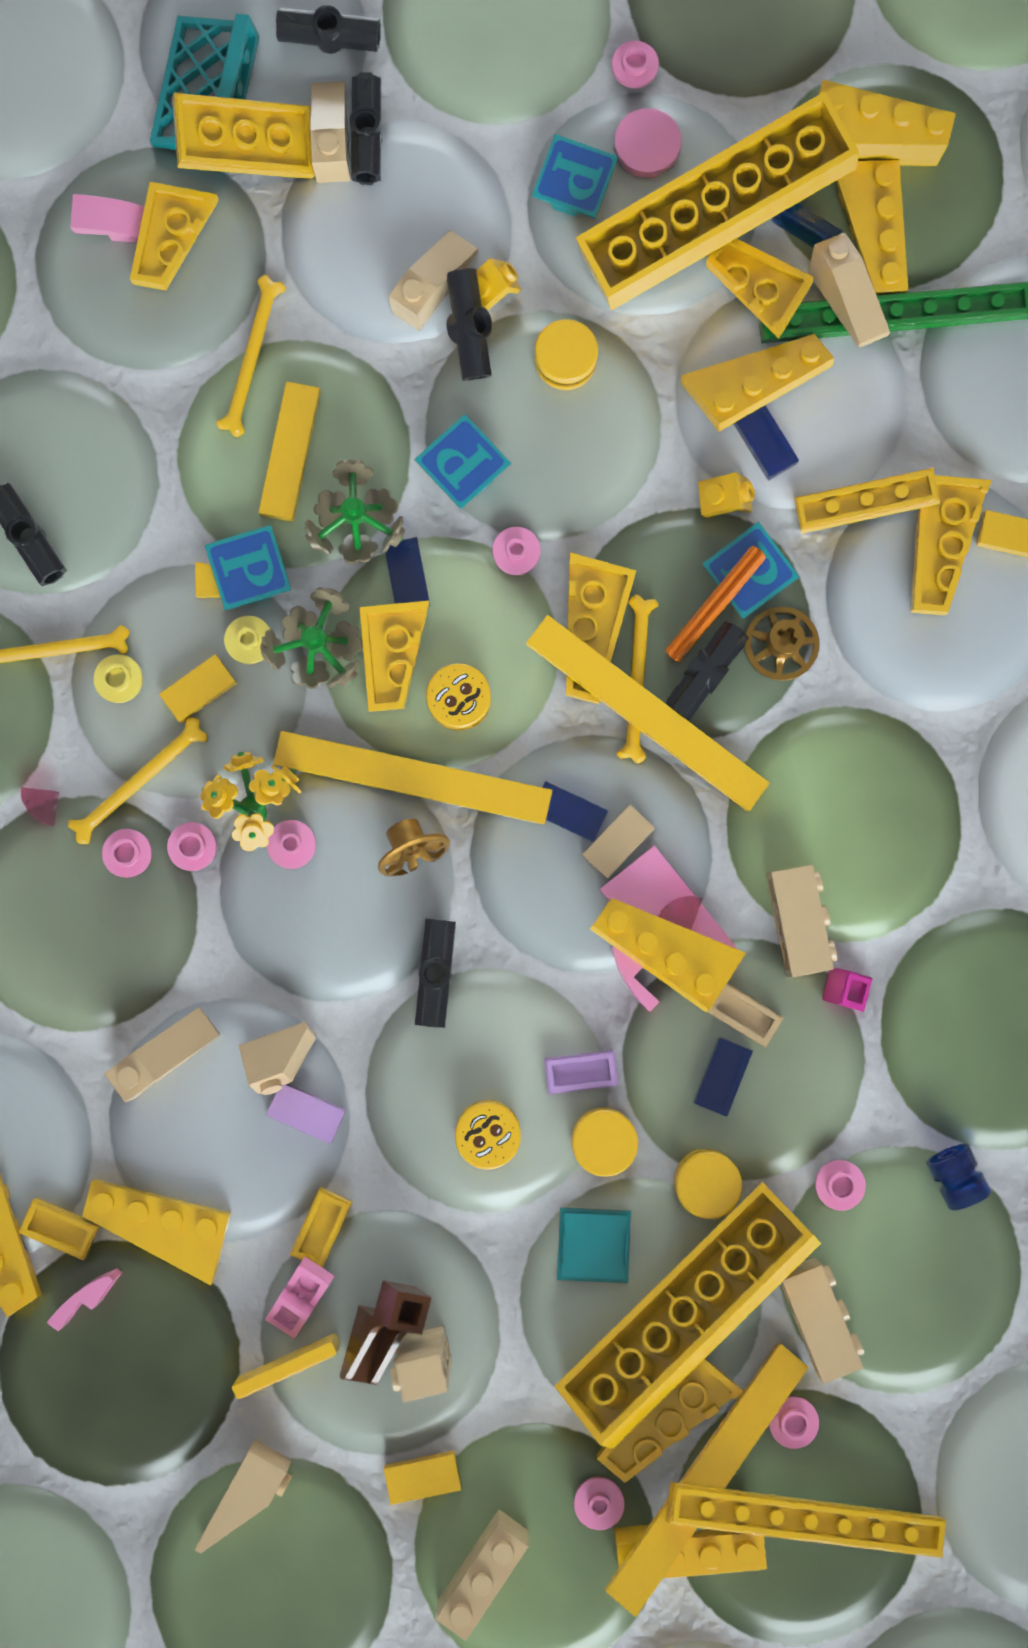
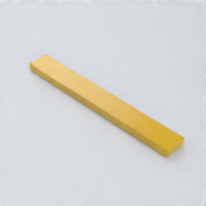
M548 614L526 642V645L744 810L750 811L770 784Z
M285 731L280 732L273 765L279 767L285 765L288 769L543 825L546 823L553 792L547 788Z
M777 1343L744 1389V1393L739 1396L679 1483L725 1489L809 1367L781 1343ZM668 1499L604 1589L635 1618L697 1530L694 1527L670 1525L665 1521Z
M670 1482L665 1520L670 1525L938 1558L943 1556L946 1519L934 1515Z

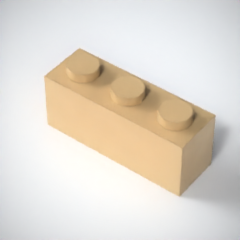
M813 865L767 873L766 879L786 977H797L834 970L833 961H837V952L833 940L828 941L826 927L830 926V917L827 907L821 906L819 892L823 891V883L820 872L814 871Z
M816 1258L802 1262L780 1285L815 1373L821 1382L826 1384L863 1369L859 1356L863 1355L864 1351L856 1333H849L845 1322L850 1320V1316L843 1300H836L832 1287L837 1286L830 1267L828 1265L823 1266Z
M445 1325L423 1330L422 1335L406 1334L401 1341L400 1348L396 1349L397 1357L393 1358L394 1367L390 1369L394 1391L401 1390L403 1402L448 1392L452 1357Z
M498 1509L438 1599L435 1620L466 1641L529 1547L528 1529Z

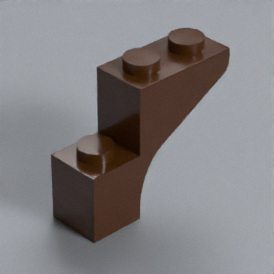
M383 1280L376 1307L358 1305L339 1377L342 1380L377 1385L403 1337L407 1333L422 1335L432 1297L416 1286Z

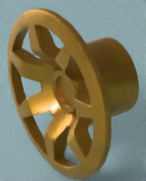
M769 608L757 615L746 631V635L749 637L744 645L746 656L754 669L767 678L778 681L795 679L806 673L818 657L820 648L818 631L809 617L794 608ZM775 614H789L794 616L795 619L778 621ZM769 616L771 624L769 632L754 630L761 620ZM800 620L808 627L811 637H805L804 630L799 624ZM751 637L766 642L767 646L755 657L751 649ZM813 644L812 654L806 663L798 651L802 646ZM771 655L775 656V673L766 670L758 661ZM787 658H791L794 663L801 667L793 673L782 674L784 662Z
M417 819L400 821L391 826L386 832L392 849L379 861L378 871L384 876H402L408 874L405 870H401L404 862H407L409 871L413 872L417 868V858L421 857L427 862H434L440 859L449 849L450 840L443 834L424 835Z

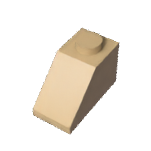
M307 1022L238 1045L248 1085L256 1093L264 1095L273 1094L283 1088L282 1085L293 1081L316 1039L315 1032Z

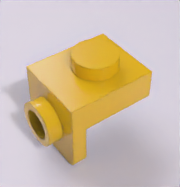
M489 258L476 270L481 305L486 310L493 307L507 293L517 294L522 290L517 282L518 274L507 261L503 262Z
M734 472L698 481L702 516L708 518L737 510L743 513L752 512V501L755 499V491L748 478Z

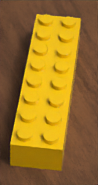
M824 91L577 236L576 241L580 254L608 306L613 310L854 171L857 167L859 150L827 92Z
M762 1182L554 1387L599 1445L613 1449L821 1244L820 1241Z

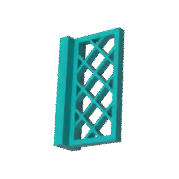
M236 14L235 20L177 16L149 141L154 148L176 150L175 134L172 137H162L164 128L174 121L173 109L169 105L170 99L174 93L181 89L186 94H191L186 85L202 74L207 84L196 91L194 95L208 96L214 91L217 97L246 100L260 37L249 15ZM186 29H197L202 33L201 36L187 46L183 42ZM222 32H231L229 41L220 48H217L212 39ZM209 43L214 52L198 63L193 54ZM190 57L195 66L179 78L176 73L178 65ZM221 60L224 64L223 71L210 80L205 71Z

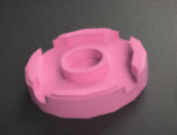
M642 108L630 112L621 120L615 132V155L619 156L618 160L622 163L621 166L628 173L639 178L660 176L662 172L671 169L675 165L680 154L681 133L678 125L667 113L658 109Z

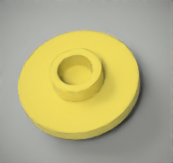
M239 617L226 629L224 635L225 648L229 655L240 663H258L263 660L260 649L262 637L265 636L267 630L271 629L258 617Z
M121 654L111 655L97 665L93 677L94 686L99 695L113 703H124L133 699L141 690L143 684L142 670L128 656Z

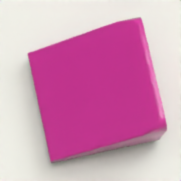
M834 967V970H829L822 999L826 1002L864 1012L873 978Z

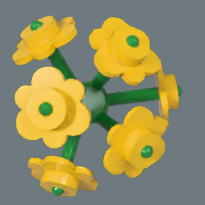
M239 752L230 757L231 761L223 765V770L228 772L241 770L247 796L241 802L235 800L238 794V787L218 774L213 782L207 781L202 788L200 799L203 800L202 809L208 811L209 815L215 819L220 818L225 811L228 812L231 809L242 813V815L237 816L235 819L236 829L233 830L232 837L234 840L240 841V846L243 850L252 851L257 846L266 847L269 843L268 837L274 832L273 824L265 820L267 817L265 806L271 802L275 805L282 804L284 797L289 795L291 787L299 794L302 791L295 785L299 781V778L295 775V770H289L285 765L280 770L275 765H272L271 768L275 772L271 774L266 770H258L254 774V780L251 781L248 768L264 762L263 757L252 756L251 752Z

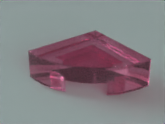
M21 787L22 802L32 817L40 823L55 826L59 792Z
M696 896L677 898L663 907L658 917L691 930L703 898Z

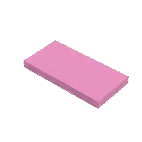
M655 845L599 889L608 901L614 898L738 949Z

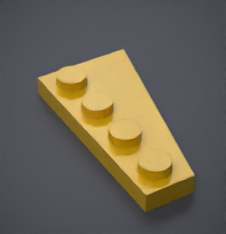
M812 334L681 375V384L719 432L832 367L834 357L818 337Z
M570 552L567 629L611 662L636 570ZM566 675L565 696L599 705V699Z
M0 1174V1307L6 1317H9L38 1298L42 1293L28 1250L24 1249L20 1233H18L20 1225L18 1219L14 1218L9 1202L11 1197L7 1184L3 1183Z
M94 1179L90 1183L82 1216L211 1286L214 1283L231 1213Z

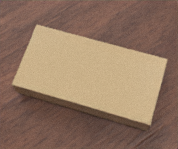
M629 805L582 856L608 879L648 837L655 827L634 807Z
M729 983L726 984L711 1009L707 1011L765 1048L784 1019L781 1015Z

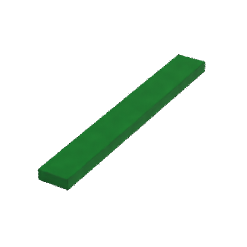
M1028 282L876 295L890 332L1028 319ZM826 300L801 302L779 339L759 320L761 344L793 341L815 334L818 338L850 336Z

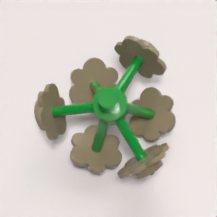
M341 460L337 463V469L333 470V477L339 479V483L342 486L349 487L348 498L345 499V495L342 492H335L333 494L329 490H324L319 494V503L315 504L313 510L319 516V524L324 529L321 530L319 527H316L311 520L305 522V530L307 532L305 538L314 550H323L327 555L331 554L333 546L326 536L336 528L343 527L345 522L350 524L352 534L346 536L344 544L338 548L339 553L344 556V561L348 564L369 562L371 555H375L379 550L378 544L371 541L369 535L360 536L359 524L363 521L387 535L382 543L381 551L384 553L390 545L396 547L403 541L405 529L402 528L404 517L401 515L390 528L386 526L393 522V514L399 509L398 501L391 497L388 489L383 488L380 491L377 489L368 490L365 496L367 503L365 504L357 498V485L366 484L367 479L373 476V469L369 466H364L363 461Z
M318 587L310 595V598L315 601V606L321 610L318 620L316 613L313 611L307 612L302 606L293 607L290 611V616H284L282 619V625L285 627L283 638L287 643L282 644L276 638L273 630H267L265 636L262 637L261 654L266 662L272 664L273 668L278 670L281 666L285 665L283 651L304 646L308 650V655L302 656L299 663L296 662L291 665L290 670L293 673L291 679L293 684L297 686L305 685L309 689H315L318 687V684H325L330 678L329 672L325 670L326 663L321 660H315V653L321 652L338 672L328 683L327 687L330 689L336 684L344 687L348 683L351 684L358 673L355 670L360 661L357 659L343 667L337 659L344 658L346 661H351L354 658V653H359L363 649L362 638L359 637L360 629L358 626H351L346 621H340L336 625V632L326 635L322 628L329 611L335 615H340L342 612H347L350 605L342 600L343 597L338 591ZM327 643H332L331 652L326 648Z

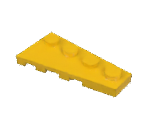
M900 160L858 161L854 171L836 180L839 190L838 197L842 209L845 208L850 223L848 228L852 240L855 239L859 254L862 256L876 295L907 293L908 276Z
M935 475L940 503L917 509L911 613L946 615L949 612L962 573L961 568L972 542L973 531L976 523L979 521L983 508L982 504L992 480Z
M614 898L608 901L590 930L704 1012L711 1009L746 954L743 951Z
M705 1358L613 1449L603 1446L596 1454L597 1460L626 1483L660 1457L666 1448L676 1441L680 1442L690 1434L689 1431L703 1420L710 1419L719 1412L720 1407L732 1398L735 1400L744 1391L737 1383Z

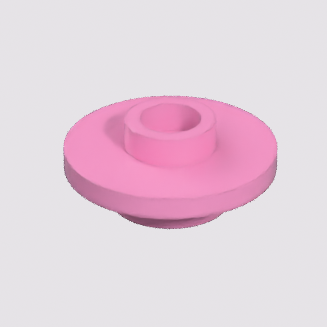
M629 41L622 44L615 51L612 58V72L616 80L623 86L635 89L642 88L650 84L657 75L659 67L658 56L655 50L647 43Z
M510 527L503 530L496 537L492 548L496 565L503 572L511 575H522L531 571L537 565L541 552L537 537L530 530L523 527Z
M286 820L280 822L274 827L273 834L268 837V854L277 865L283 868H300L306 865L314 856L316 850L315 835L306 824L300 821Z
M188 822L173 830L168 839L167 851L171 861L177 867L186 871H198L207 867L213 861L217 852V841L213 832L205 825Z
M121 829L112 833L106 839L102 849V859L106 868L112 874L124 878L135 877L143 873L149 866L152 858V848L149 840L142 833L133 829Z
M830 1161L823 1165L817 1173L815 1179L816 1193L819 1199L831 1209L838 1211L849 1210L862 1200L865 1193L866 1184L864 1176L860 1169L849 1161Z
M788 1396L769 1424V1429L779 1444L787 1448L798 1449L807 1446L816 1437L819 1429V1417L815 1408L808 1400L799 1396Z
M596 1476L585 1480L578 1487L574 1496V1509L578 1519L586 1527L593 1530H605L614 1526L623 1515L625 1505L623 1493L613 1480Z

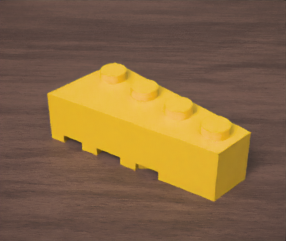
M827 80L822 81L818 95L824 91L827 92L859 150L858 161L900 160V165H938L948 146L956 113Z

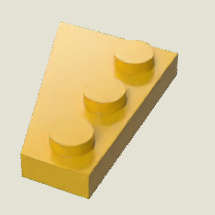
M149 182L130 275L133 285L167 290L219 201L217 194Z
M737 238L710 253L706 261V267L778 339L807 294L814 279L813 276Z
M429 601L359 607L369 712L405 709L430 605Z

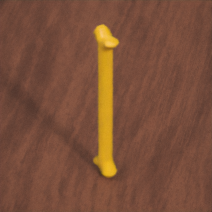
M263 275L257 280L261 296L229 412L224 418L216 421V425L220 430H230L235 437L242 436L245 433L241 417L273 301L278 294L286 291V287L282 282H273L268 275Z
M636 594L629 600V605L635 614L631 678L644 687L648 618L651 611L657 608L659 604L655 599L644 600L640 595ZM627 722L626 743L623 748L617 751L616 755L620 759L631 758L635 763H641L646 758V754L640 745L641 731L629 722Z
M119 625L112 633L0 649V663L104 648H114L122 655H125L129 650L126 639L130 635V631L125 626Z
M187 718L185 729L177 738L87 817L81 820H68V827L76 832L77 843L88 844L91 839V833L96 826L193 742L208 741L207 734L200 730V721L197 718Z

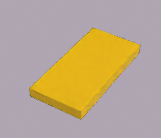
M174 93L172 100L178 168L313 179L315 176L311 154V106Z

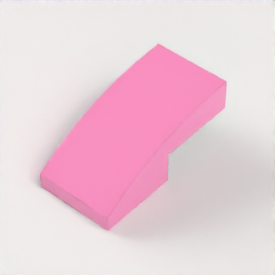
M73 194L71 229L77 234L109 235L112 241L137 242L145 206L112 198Z
M612 945L610 947L612 956L624 983L637 1001L647 1011L651 1012L660 1001L634 978L643 967Z
M304 1257L265 1320L295 1339L330 1285L334 1275L307 1257Z
M118 1268L113 1269L86 1284L64 1302L47 1323L59 1331L69 1323L82 1303L91 1310L104 1299L122 1274V1271Z

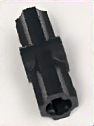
M330 5L321 6L315 11L280 7L277 10L276 36L279 42L316 45L321 51L328 54L337 53L342 48L378 52L381 40L380 18L340 14L339 10ZM328 28H333L331 31H324Z
M359 72L357 76L352 77V113L349 119L351 126V179L361 185H373L381 181V144L383 140L381 128L382 80L381 77L373 75L372 72ZM363 127H372L370 131H360Z
M473 268L448 272L447 282L452 314L447 318L446 329L450 339L457 344L462 381L491 377L486 337L491 334L492 320L488 310L481 305L477 271Z
M10 483L0 485V525L5 531L6 538L15 546L42 587L55 583L63 578L67 569L48 542L44 530L37 525ZM31 528L30 537L25 541H20L21 533Z
M724 621L706 648L699 651L683 674L685 677L676 686L665 704L690 721L708 694H712L729 671L728 666L746 644L749 637L735 624Z
M425 919L414 1025L445 1028L456 929V922ZM431 963H439L444 967L445 977L442 982L433 983L426 977V969Z

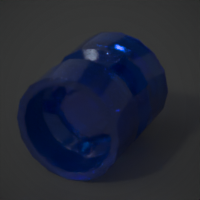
M967 1143L946 1148L926 1161L934 1181L942 1182L943 1185L940 1188V1193L948 1209L951 1211L973 1206L986 1199L992 1192L983 1172L975 1170L978 1162Z

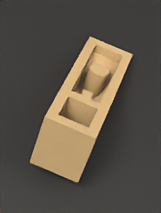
M345 81L311 83V154L317 183L351 181Z
M450 230L407 270L390 293L389 300L392 313L417 331H420L449 292L447 273L466 269L478 253V249Z
M844 232L814 244L808 274L814 277V283L857 347L860 348L889 336V327L862 256Z
M198 1007L132 1052L104 1074L126 1103L137 1098L219 1037L220 1033L202 1008Z
M254 1440L202 1534L195 1551L201 1554L269 1506L275 1494L282 1497L292 1478L287 1473L292 1460Z

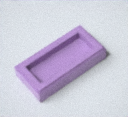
M614 1050L544 1058L548 1094L619 1086Z
M289 1084L282 1085L283 1088L276 1092L266 1116L331 1144L346 1110Z

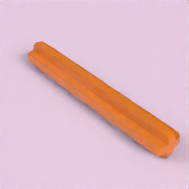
M751 546L669 644L665 652L674 661L680 662L764 562L766 555L759 548Z

